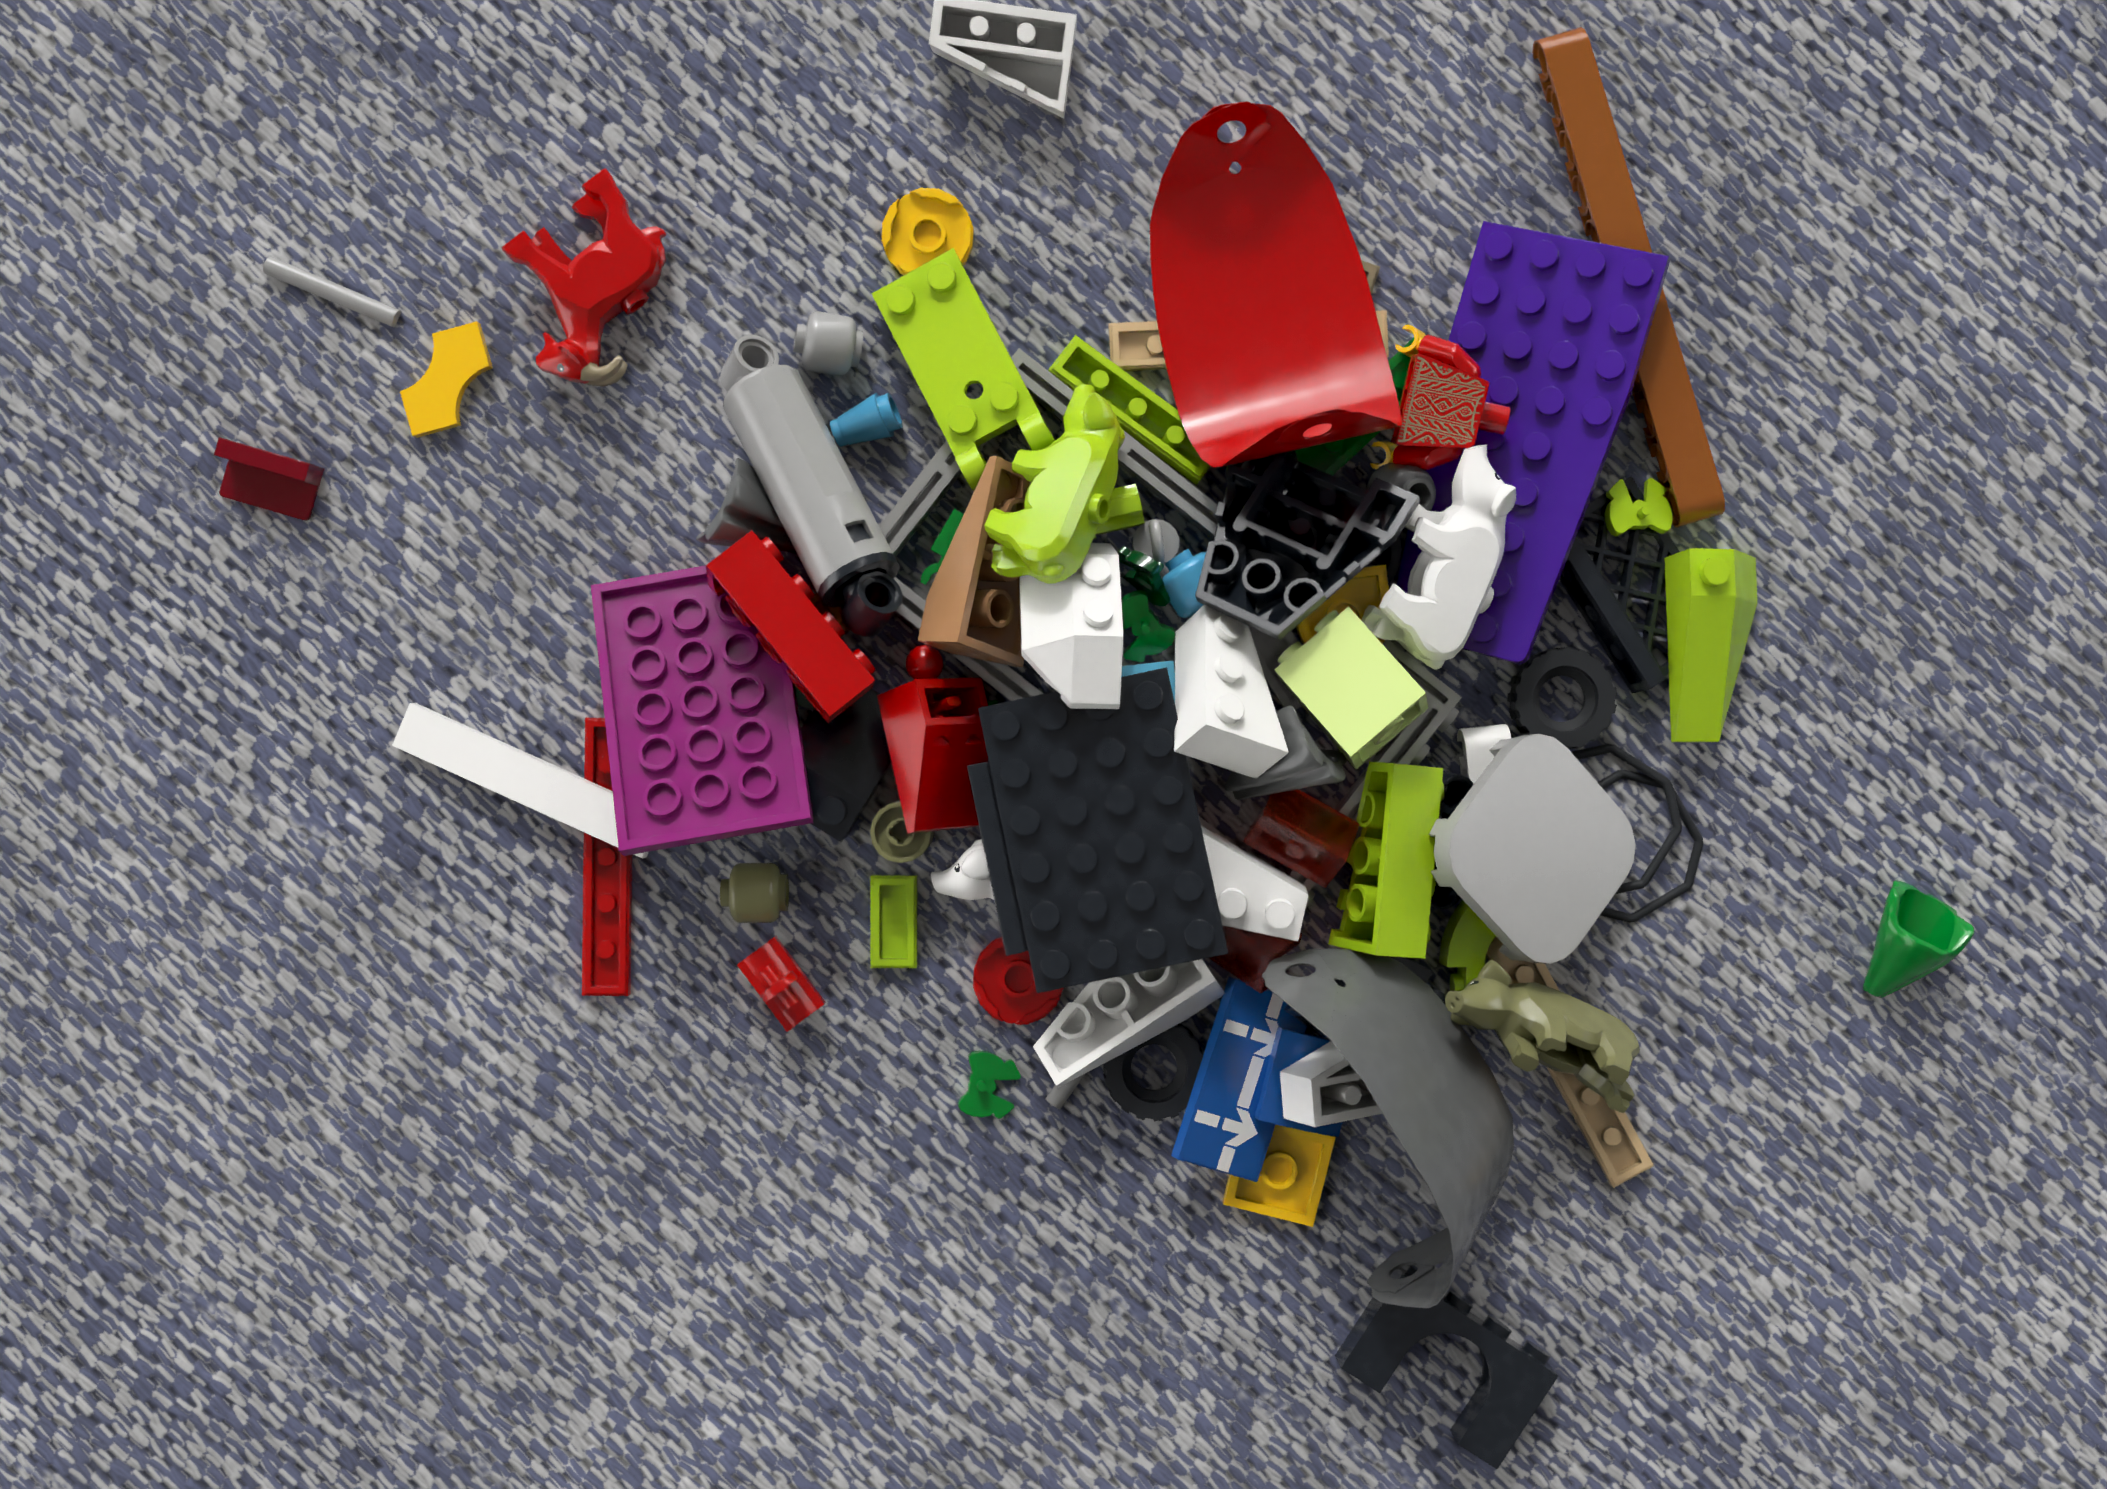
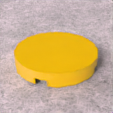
M918 188L910 191V194L904 195L900 200L898 198L889 207L882 222L881 241L889 262L900 274L906 275L954 248L964 266L973 249L974 228L967 210L955 196L941 189Z

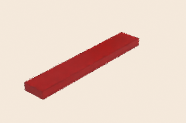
M585 718L584 779L612 791L605 718ZM585 832L583 848L582 996L631 995L632 855L623 856L619 852L618 847Z

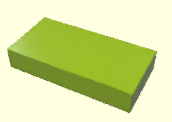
M918 875L870 876V968H917Z

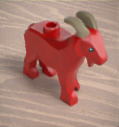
M606 168L581 186L586 194L572 205V209L583 218L596 220L602 226V240L591 243L575 256L573 260L565 255L544 227L537 231L532 239H530L525 231H522L501 247L502 251L513 262L526 265L544 284L567 339L558 343L550 334L544 332L545 346L536 356L537 367L544 372L571 382L603 387L618 382L626 373L628 366L621 355H618L609 364L599 367L604 325L623 311L629 315L645 305L649 299L646 293L658 284L662 268L666 262L665 248L662 244V238L666 236L665 230L657 226L640 230L634 224L629 214L628 202L617 187L613 176Z

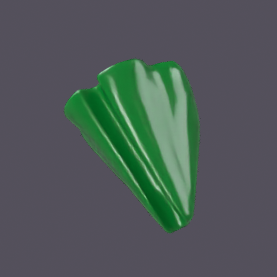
M1894 880L1885 901L1863 990L1875 997L1883 998L1940 969L1953 960L1966 947L1974 935V927L1960 918L1955 909L1930 894H1925L1908 883Z

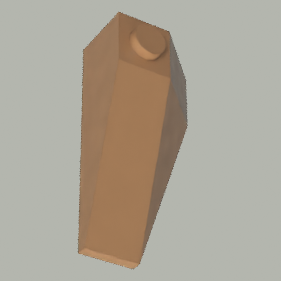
M990 456L927 594L918 641L951 654L1014 667H1023L1019 577L1002 576L992 569V549L995 544H1001L989 537L984 525L990 511L994 508L1004 512H1017L1025 509L1024 500L1029 487V481L1023 475L1014 473L1012 471V463L999 456Z

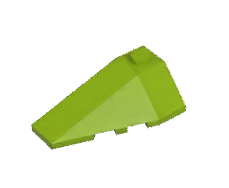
M1689 548L1664 558L1671 743L1719 742L1758 604L1756 558L1735 549Z

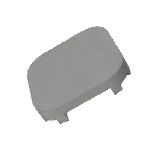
M1530 734L1500 740L1489 750L1494 755L1493 760L1448 819H1436L1429 833L1430 836L1435 837L1434 858L1437 867L1431 873L1440 887H1452L1503 943L1499 949L1502 954L1511 960L1552 964L1564 960L1578 947L1625 881L1634 863L1636 844L1632 826L1623 811L1571 751L1554 737L1543 734Z

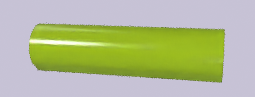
M1075 335L1048 371L1073 391L1078 386L1084 384L1094 386L1095 392L1107 401L1116 415L1120 427L1126 433L1195 485L1200 482L1211 467L1200 458L1189 441L1176 408Z

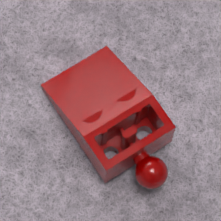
M920 645L913 648L906 658L907 672L914 680L877 695L907 834L975 827L979 824L967 766L982 762L987 763L988 760L978 708L988 706L982 678L937 679L943 669L942 656L934 647Z

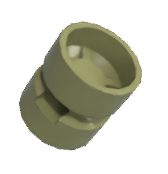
M900 800L893 801L880 809L872 820L870 829L872 845L879 855L888 861L897 863L913 861L921 856L932 843L935 831L907 834Z

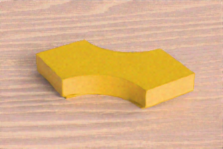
M475 321L432 333L433 356L427 371L414 385L400 391L413 437L418 438L461 426L459 412L465 390L477 376L493 369L479 322Z

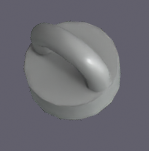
M1152 519L1137 528L1133 536L1132 548L1165 565L1166 562L1176 556L1179 550L1180 539L1176 529L1170 523L1164 520Z

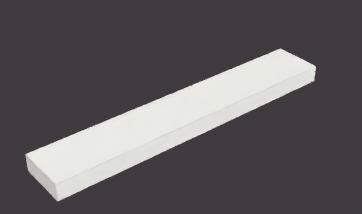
M417 703L409 704L392 746L618 847L613 791ZM649 852L638 853L633 855H636L640 858H646Z

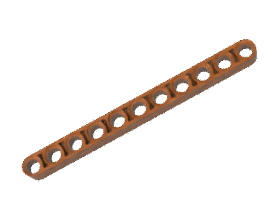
M1579 27L1534 41L1533 58H1539L1543 73L1538 75L1546 102H1552L1556 117L1551 119L1560 148L1565 147L1569 162H1566L1565 166L1573 192L1578 191L1582 206L1578 207L1586 237L1591 235L1592 241L1652 253L1588 34L1584 28ZM1662 287L1632 393L1638 413L1643 412L1647 427L1643 428L1649 451L1652 458H1657L1660 472H1656L1659 483L1666 488L1663 496L1670 502L1673 512L1672 524L1678 528L1722 515L1725 511V499Z

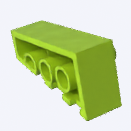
M1369 761L1356 818L1359 826L1363 828L1361 837L1357 838L1353 845H1350L1347 862L1352 865L1353 872L1349 890L1340 889L1336 907L1344 910L1340 929H1331L1329 945L1376 956L1426 959L1427 944L1431 936L1429 924L1431 897L1435 891V878L1431 873L1434 870L1435 837L1430 836L1429 833L1436 819H1439L1440 803L1444 796L1443 768Z

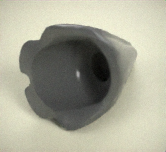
M737 458L734 474L731 477L723 504L715 518L706 527L705 531L696 537V540L704 544L732 546L753 530L760 540L768 537L779 551L797 553L754 468L746 461Z
M1291 705L1276 711L1289 753L1257 779L1232 771L1225 783V790L1228 792L1233 791L1235 799L1240 800L1342 782L1345 779V772L1342 766L1347 762V759L1340 751L1319 749L1305 726L1301 723L1294 707Z

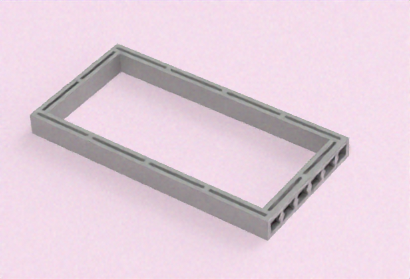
M1018 348L1011 358L1032 398L1063 422L1065 411L1074 391ZM1124 431L1125 439L1118 450V466L1214 540L1218 523L1215 516L1218 504ZM947 440L879 525L895 558L962 474ZM985 443L978 446L979 450H981ZM894 577L893 579L898 583L903 594L902 604L897 609V612L920 629L926 601ZM1385 640L1383 643L1385 648L1426 692L1428 709L1382 747L1371 762L1418 766L1430 750V747L1426 744L1429 738L1437 729L1441 733L1445 731L1457 717L1459 710L1455 708V705L1462 697L1390 640ZM952 654L1010 701L1043 694L1008 665ZM1368 766L1284 872L1306 886L1308 892L1306 907L1315 896L1311 888L1322 875L1325 878H1329L1344 859V856L1340 854L1344 846L1350 839L1355 841L1361 837L1363 827L1359 826L1356 818ZM1199 816L1201 826L1214 834L1217 833L1235 845Z

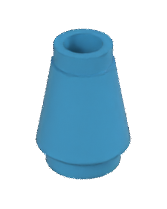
M874 393L840 415L837 419L830 421L832 434L839 447L893 437L894 431L903 427L899 410L889 393L881 396Z

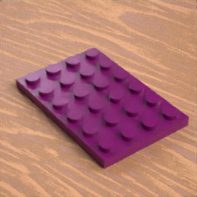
M706 565L591 585L619 852L623 856L814 823L795 684L786 673L789 668L784 662L778 664L762 648L761 643L756 637L759 631L754 625L744 627L731 611L732 608L725 598L728 596V593L725 592L718 597L709 587Z

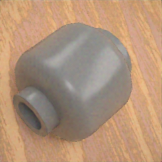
M814 311L809 315L806 325L797 324L793 352L802 353V365L808 371L844 376L851 367L858 368L863 344V331L857 330L856 323L851 317Z

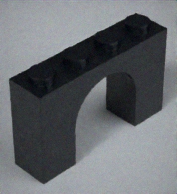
M1410 1266L1406 1271L1401 1267L1395 1270L1390 1277L1394 1279L1406 1278L1414 1274L1418 1268ZM1449 1290L1446 1296H1443L1438 1305L1431 1308L1385 1304L1372 1298L1335 1354L1340 1368L1378 1393H1381L1409 1349L1423 1338L1434 1334L1449 1333L1470 1340L1479 1348L1482 1358V1376L1476 1391L1450 1431L1458 1445L1495 1469H1498L1558 1378V1374L1548 1363L1551 1356L1529 1340H1526L1522 1346L1509 1338L1512 1331L1496 1318L1490 1315L1484 1321L1470 1312L1473 1305L1452 1290Z

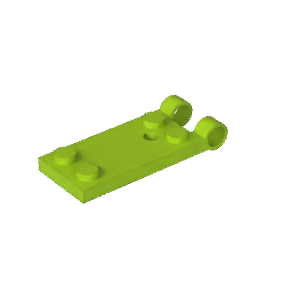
M954 248L871 293L941 428L961 472L973 491H975L987 464L978 448L981 444L1018 424L1032 450L1046 448L1055 441ZM975 383L981 384L983 386L982 395L977 399L968 398V387Z

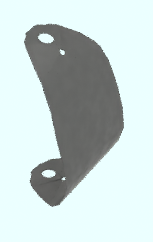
M1307 949L1275 958L1269 963L1266 971L1262 974L1265 986L1326 1035L1364 1081L1383 1116L1426 1182L1447 1225V1228L1419 1243L1393 1253L1379 1265L1367 1281L1372 1289V1297L1380 1303L1403 1307L1431 1308L1436 1306L1450 1288L1508 1176L1514 1150L1513 1116L1497 1081L1461 1025L1451 1020V1012L1425 981L1403 963L1389 956H1376L1346 949ZM1307 965L1316 969L1313 974L1304 977H1294L1286 974V970L1294 966ZM1335 980H1343L1346 986H1339ZM1443 1263L1440 1268L1434 1270L1436 1267L1435 1265ZM1404 1266H1415L1418 1268L1414 1274L1406 1278L1394 1279L1390 1277L1395 1270Z

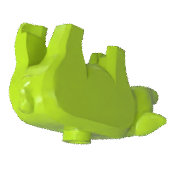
M1084 384L1075 388L1063 417L1065 431L1060 438L1055 440L1050 446L1040 450L1020 449L1014 457L1012 471L1023 475L1027 481L1031 482L1024 500L1025 509L1017 512H1004L994 508L990 511L984 525L989 537L1001 544L994 545L991 564L992 569L999 575L1011 578L1029 575L1047 584L1066 580L1076 573L1082 565L1099 524L1106 523L1111 511L1110 497L1118 476V450L1124 442L1125 433L1120 427V423L1110 405L1095 392V388L1092 385Z

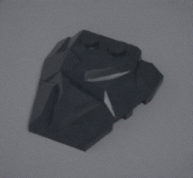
M1295 450L1228 465L1225 474L1228 483L1223 502H1218L1215 514L1218 523L1214 540L1208 543L1195 595L1196 600L1281 640L1397 540L1420 503L1419 496L1378 478L1374 480L1367 491L1298 461Z

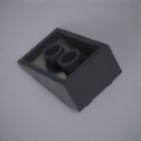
M874 689L869 690L829 723L814 708L801 727L814 822L811 824L840 842L850 834L892 765L877 695L880 693Z

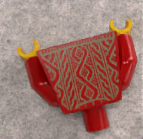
M1412 325L1403 326V330L1414 334V341L1409 347L1395 344V348L1398 351L1411 357L1399 405L1402 426L1394 428L1391 442L1378 441L1372 444L1371 447H1382L1385 450L1386 459L1383 463H1370L1371 467L1378 469L1380 466L1391 462L1394 464L1414 465L1420 469L1429 470L1458 459L1464 448L1474 447L1478 430L1503 435L1508 425L1510 407L1485 402L1489 381L1481 378L1480 366L1457 343L1432 335H1425V333Z

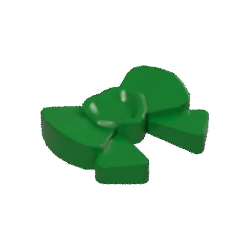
M1143 590L1132 591L1121 598L1123 630L1132 627V633L1138 636L1124 650L1123 657L1136 662H1144L1146 655L1151 656L1166 650L1175 640L1176 631L1173 627L1160 623L1159 618L1149 608L1146 592Z
M973 1051L968 1054V1061L972 1070L967 1086L968 1090L958 1100V1107L962 1112L973 1117H987L994 1113L997 1119H1001L1014 1108V1104L993 1094L996 1089L994 1080H1018L1021 1078V1075L1012 1059L1003 1062L1001 1057L992 1052Z

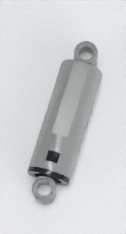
M757 335L740 337L732 348L720 374L722 386L727 391L723 402V409L824 606L833 608L841 606L840 614L842 621L850 631L863 637H873L883 630L902 604L903 594L901 588L893 579L897 575L900 566L798 370L788 365H778V352L773 344L765 338Z

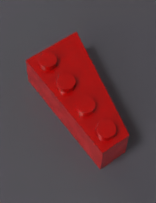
M751 530L706 565L708 585L718 597L725 592L728 593V596L725 598L732 608L731 611L744 627H751L752 625L756 627L759 631L756 637L761 643L762 648L778 664L784 662L789 669L786 673L789 679L829 723L873 688L875 679L871 674L876 670L871 661L859 648L852 652L840 638L845 632L835 617L828 611L821 614L810 600L815 597L814 593L802 577L796 574L791 578L780 564L784 557L776 545L768 537L760 540Z

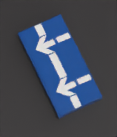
M1229 976L1224 990L1225 994L1222 996L1171 1156L1181 1161L1257 1182L1276 1125L1257 1120L1255 1113L1277 1028L1282 1027L1305 1033L1307 1026L1284 1010L1287 1003L1271 990Z

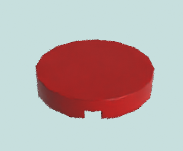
M1002 936L993 939L981 951L974 966L973 988L978 1001L993 1018L1002 1022L1027 1025L1044 1018L1057 1006L1064 989L1060 988L1037 993L1029 952L1025 951L1006 956Z

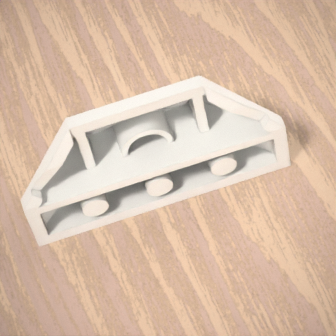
M1091 543L1082 565L1076 573L1064 581L1047 584L1029 575L1019 577L1021 655L1045 682L1061 694L1060 698L1069 708L1119 709L1123 656L1119 555L1111 543Z

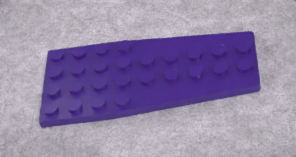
M1483 221L1448 341L1457 343L1480 366L1481 378L1489 381L1485 402L1510 407V417L1505 433L1500 435L1478 430L1474 446L1487 444V458L1490 465L1505 484L1516 487V501L1514 507L1506 516L1503 557L1491 584V587L1494 589L1493 600L1485 612L1479 613L1462 650L1515 664H1522L1528 660L1629 402L1670 264L1669 256ZM1462 454L1454 461L1426 470L1434 480L1436 488L1435 504L1431 511L1442 512L1452 505V482ZM1409 529L1397 580V586L1407 594L1410 572L1419 554L1422 552L1418 545L1411 541L1414 532Z

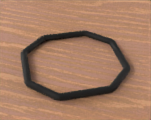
M1604 744L1572 751L1571 753L1578 760L1611 753L1663 785L1673 828L1641 879L1622 883L1615 894L1644 888L1649 884L1682 831V822L1671 781L1616 745Z
M1625 769L1617 770L1598 782L1605 789L1623 778L1664 789L1663 785L1647 775ZM1675 789L1674 793L1680 818L1694 840L1684 883L1632 914L1605 907L1600 916L1628 923L1637 922L1687 892L1692 887L1704 844L1703 837Z

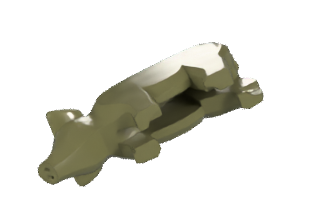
M1490 960L1483 966L1478 978L1471 980L1464 990L1449 991L1446 994L1445 1004L1451 1012V1020L1461 1025L1474 1026L1479 1030H1495L1500 1042L1511 1055V1061L1515 1066L1529 1072L1535 1070L1540 1063L1554 1071L1574 1074L1585 1086L1602 1096L1610 1109L1624 1113L1630 1106L1634 1093L1626 1080L1630 1075L1632 1062L1640 1052V1046L1635 1034L1618 1018L1566 993L1539 983L1510 984L1511 977L1493 960Z

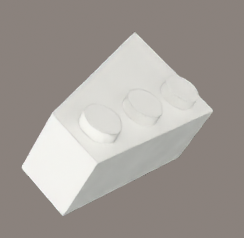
M934 0L929 45L933 53L1064 119L1077 28V14L978 0Z
M1203 605L1175 632V707L1178 720L1174 730V752L1257 779L1286 756L1289 751L1249 626Z

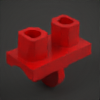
M777 936L770 939L737 964L786 1032L826 1003Z

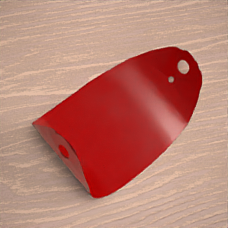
M1245 101L1222 104L1211 108L1200 120L1191 124L1180 137L1161 178L1150 220V260L1158 331L1178 414L1189 441L1200 458L1214 468L1402 426L1399 402L1368 280L1331 180L1306 141L1283 113L1273 106ZM1237 120L1245 125V135L1238 141L1225 143L1218 138V129L1226 122ZM1232 162L1240 164L1241 170L1239 173L1233 174L1230 172L1229 168Z

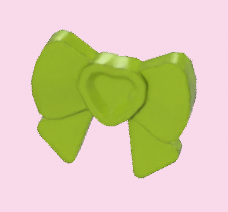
M1648 478L1644 482V501L1636 500L1633 503L1624 480H1618L1606 492L1607 498L1612 500L1606 505L1604 513L1605 524L1611 535L1616 537L1628 529H1646L1647 527L1660 534L1667 532L1671 528L1673 516L1671 506L1667 498L1663 496L1666 488L1653 478Z

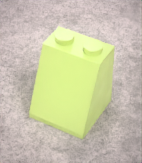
M1348 606L1340 614L1334 610L1320 620L1314 628L1317 634L1304 645L1296 642L1287 648L1278 658L1280 665L1274 670L1281 682L1357 770L1428 709L1426 692Z

